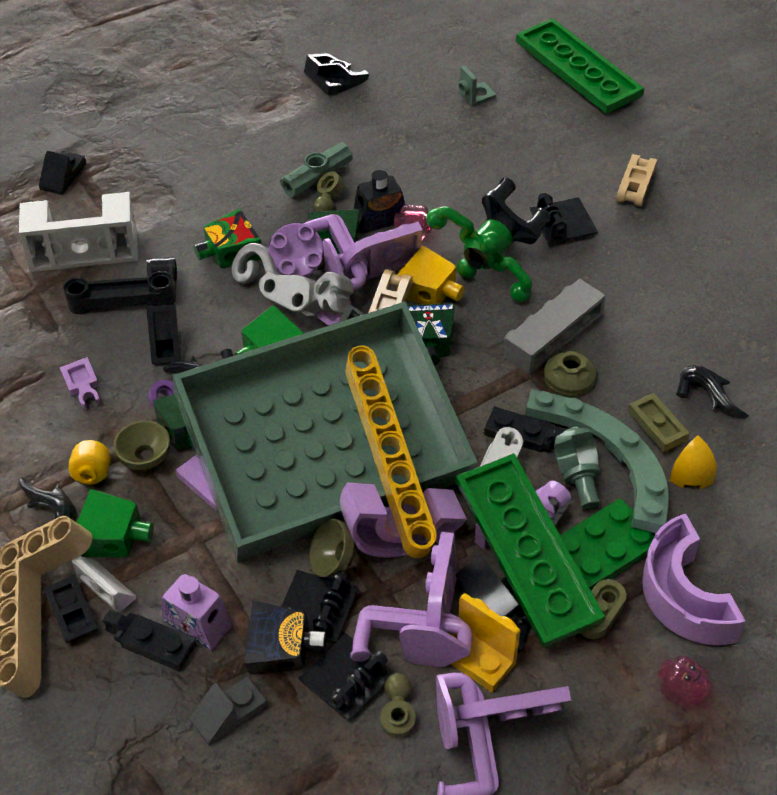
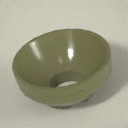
M575 351L562 352L552 356L547 361L543 373L544 382L552 392L569 398L580 397L589 393L594 388L597 377L596 367L588 357ZM568 360H574L580 366L570 369L564 366L563 363Z
M133 422L122 428L115 437V454L119 461L130 469H151L167 458L170 452L169 434L157 422ZM143 450L153 452V455L147 460H140L136 457Z
M328 519L318 527L313 536L309 559L313 572L319 577L331 578L338 571L345 572L347 568L352 566L353 560L358 553V548L345 522L338 519Z

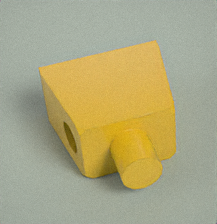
M422 246L397 274L403 276V274L413 276L412 287L405 300L421 305L441 304L446 297L458 302L465 291L464 286L456 283V266L425 246Z

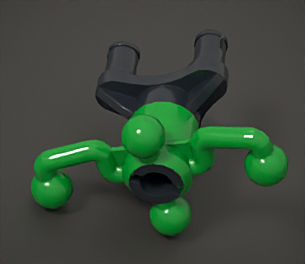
M502 178L493 190H489L483 196L482 204L487 219L476 231L472 221L451 207L441 206L440 208H433L428 212L426 221L432 229H442L446 226L448 219L462 228L459 232V238L465 244L463 247L465 258L459 260L456 267L461 277L470 279L476 275L478 269L492 268L497 272H504L509 269L519 280L513 283L510 288L511 298L516 302L522 303L530 298L532 293L531 277L514 258L510 256L505 257L503 254L512 242L534 244L541 236L543 228L551 221V215L547 210L539 208L529 221L518 217L505 203V200L516 189L515 183L510 178Z

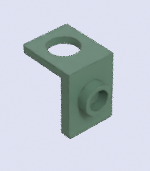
M466 66L460 67L459 93L471 106L496 98V93L485 82L477 84V78ZM476 90H483L487 94L484 96H477Z

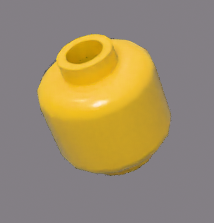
M86 440L78 443L72 450L68 470L70 476L76 482L88 486L103 482L108 476L111 463L110 450L99 441Z

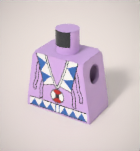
M186 574L181 575L162 597V621L182 633L195 637L197 643L210 651H213L232 629V623L222 597L198 582L195 577Z

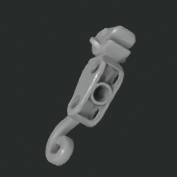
M257 243L245 245L234 258L232 264L233 278L239 283L250 284L258 276L259 263L253 260L248 261L245 273L244 266L249 257L257 254L261 258L266 272L259 282L261 293L265 298L293 312H300L306 316H315L321 310L332 314H343L348 304L351 305L349 296L354 293L353 284L344 275L336 272H327L317 281L304 276L282 275L278 272L275 262L269 253V248Z

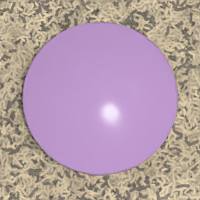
M291 223L281 227L273 234L269 243V253L281 274L306 277L312 274L322 262L324 255L323 242L310 225Z

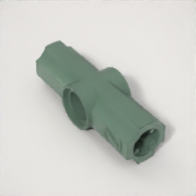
M343 142L333 146L324 153L315 152L308 154L305 157V164L282 177L280 184L285 194L292 198L311 186L317 187L319 179L324 174L331 171L335 172L353 161V155L348 146Z

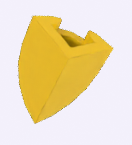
M699 435L689 442L673 466L669 481L679 487L684 488L685 484L690 486L699 485V489H704L714 483L717 463L711 449Z

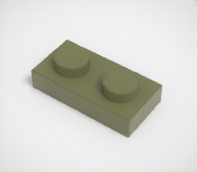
M654 393L629 404V414L663 453L688 441L690 435L688 430Z

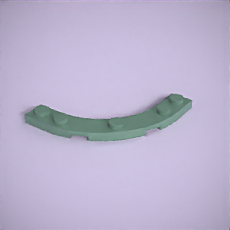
M531 389L525 416L569 428H588L592 436L596 435L606 442L605 447L621 463H626L630 470L629 477L634 490V509L631 527L657 533L667 520L668 486L663 469L649 446L628 426L596 407L583 403L577 398H568L546 391Z

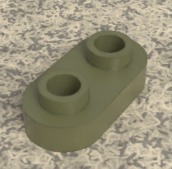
M602 580L592 589L591 592L604 613L605 620L596 627L580 632L585 638L599 639L605 636L622 611L626 600V590L615 580ZM608 598L611 599L613 602L607 603L603 599Z

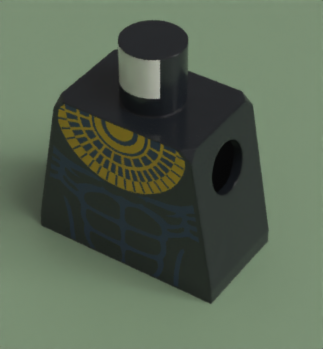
M374 171L372 173V180L360 183L357 186L354 209L359 210V229L362 234L408 221L403 192L395 178L388 175L386 171Z
M252 601L244 664L249 674L300 670L305 665L306 651L325 652L326 631L309 630V622L305 612Z

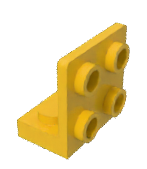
M464 593L459 598L458 618L466 622L472 631L471 651L469 656L453 662L451 665L493 693L516 665L520 629L510 618L506 616L501 617L490 610L482 600L472 598ZM450 634L451 636L457 639L458 634Z

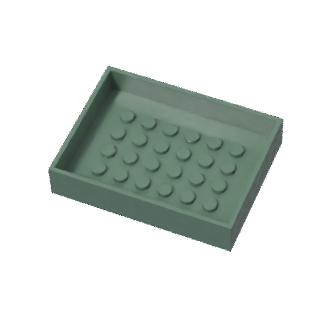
M406 301L173 375L175 399L237 562L314 535L318 527L328 519H338L345 522L340 509V497L342 489L347 482L375 484L384 507H390L346 377L347 358L349 352L356 346L364 345L371 348L377 357L422 492L427 488L443 489L457 484L456 476L475 469L478 462ZM364 362L354 363L359 368L368 367ZM371 389L363 390L364 394H366L367 396L371 397L377 395V393ZM375 417L372 419L377 425L387 424L383 418ZM391 446L382 447L383 451L387 454L397 453ZM401 475L392 476L393 481L397 484L407 483L406 479Z

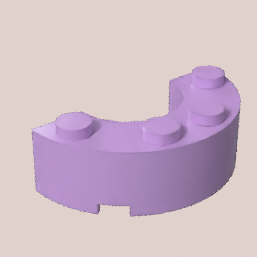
M347 482L342 489L340 509L357 548L375 557L392 558L408 555L403 548L390 507H384L375 484ZM427 488L423 495L436 530V542L438 544L441 532L454 533L464 524L467 518L453 490ZM405 504L402 506L403 511L407 514L417 513V510L412 505ZM420 534L412 536L413 541L418 545L427 543L426 538Z
M686 513L671 519L657 531L648 549L642 576L643 592L648 606L663 625L688 640L708 645L737 643L746 622L730 593L713 594L702 591L694 586L684 575L683 567L694 561L700 538Z

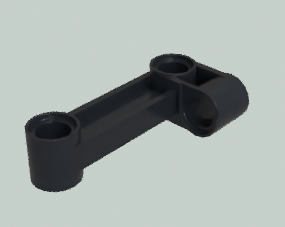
M175 257L147 259L148 277L86 281L79 277L71 278L63 286L68 308L74 314H85L91 309L148 304H153L154 306L173 305L176 301Z

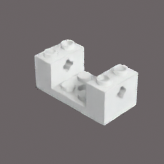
M129 192L103 194L102 217L53 222L47 200L20 203L19 235L30 272L139 261L137 227ZM83 241L86 244L76 245L74 242Z

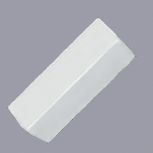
M82 556L71 560L76 576L116 612L120 613L136 599L135 594L97 561Z

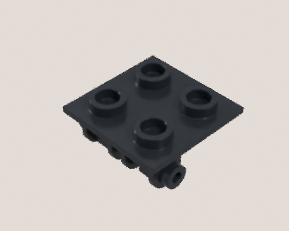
M542 193L538 196L537 206L530 207L532 215L539 208L547 210L551 215V221L541 231L547 244L598 234L579 197L553 202L551 195Z
M297 570L281 607L305 612L309 622V630L326 631V640L336 643L359 587L350 584L349 576L345 572L338 571L336 575L329 579Z
M345 633L299 677V680L349 722L384 687L386 679L395 673L385 665L388 659L380 651L376 654L371 653L369 659L358 662L352 660L350 654L352 652L353 639Z

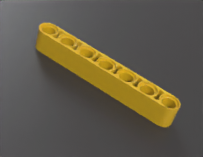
M364 345L352 348L347 358L346 377L403 548L410 557L416 559L423 558L429 554L437 537L436 530L377 357L371 348ZM364 362L368 367L359 368L354 363ZM371 389L375 391L377 395L371 397L367 396L366 394H364L363 390ZM375 417L383 418L387 422V424L377 425L373 422L372 419ZM391 446L397 453L387 454L383 451L382 447ZM401 475L406 479L407 483L397 484L393 481L392 476ZM405 504L412 505L417 510V513L407 514L403 511L402 506ZM415 534L424 536L427 544H416L412 536Z

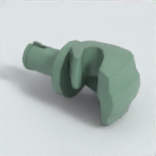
M569 428L555 438L554 450L557 463L564 481L567 484H574L576 486L581 509H592L601 504L594 484V479L601 473L598 466L595 440L588 428Z

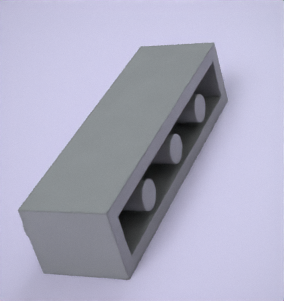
M579 278L571 286H566L561 294L553 300H548L537 313L529 315L517 329L507 333L504 338L503 357L530 375L603 315L606 295Z

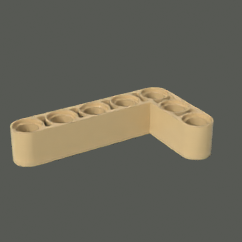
M68 516L58 517L7 543L0 549V687L22 698L33 695L41 682V575L81 556L89 549L92 543L91 532Z

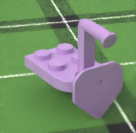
M327 215L303 223L310 225L315 231L328 228L340 254H337L329 238L323 240L325 273L336 272L344 275V271L353 284V291L362 288L366 280L381 276L385 269L392 271L402 269L421 248L423 229L419 222L404 224L385 232H378L354 243L343 219L338 215Z
M441 532L439 545H433L431 563L434 565L433 573L428 572L426 578V593H429L427 611L374 605L364 607L359 613L354 634L353 647L350 654L352 660L359 662L369 659L371 652L368 650V641L371 628L400 631L399 637L403 657L413 664L444 667L470 655L473 639L472 631L466 622L451 614L457 581L455 574L458 572L454 533ZM448 633L458 634L457 639Z
M456 672L436 675L437 713L445 749L458 747L457 728L467 727L476 781L456 785H444V782L441 781L438 785L437 795L494 794L499 786V779L487 717L498 715L499 722L525 717L527 716L526 710L532 709L533 716L561 711V703L571 701L569 686L484 700L482 692L469 676ZM461 688L464 704L453 707L448 690Z

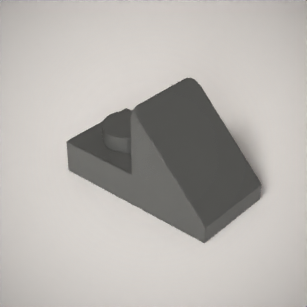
M248 676L224 692L215 683L190 716V721L208 746H211L268 708L267 701Z

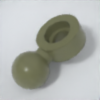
M328 172L319 179L317 190L322 196L317 197L314 201L313 208L315 212L333 211L334 203L332 198L340 195L344 187V180L336 172Z
M395 673L390 675L384 684L385 693L391 699V702L387 703L381 711V726L388 736L399 739L407 737L412 733L416 724V714L413 707L405 701L412 690L410 679L404 674ZM400 712L405 717L401 721H395L392 719V715Z

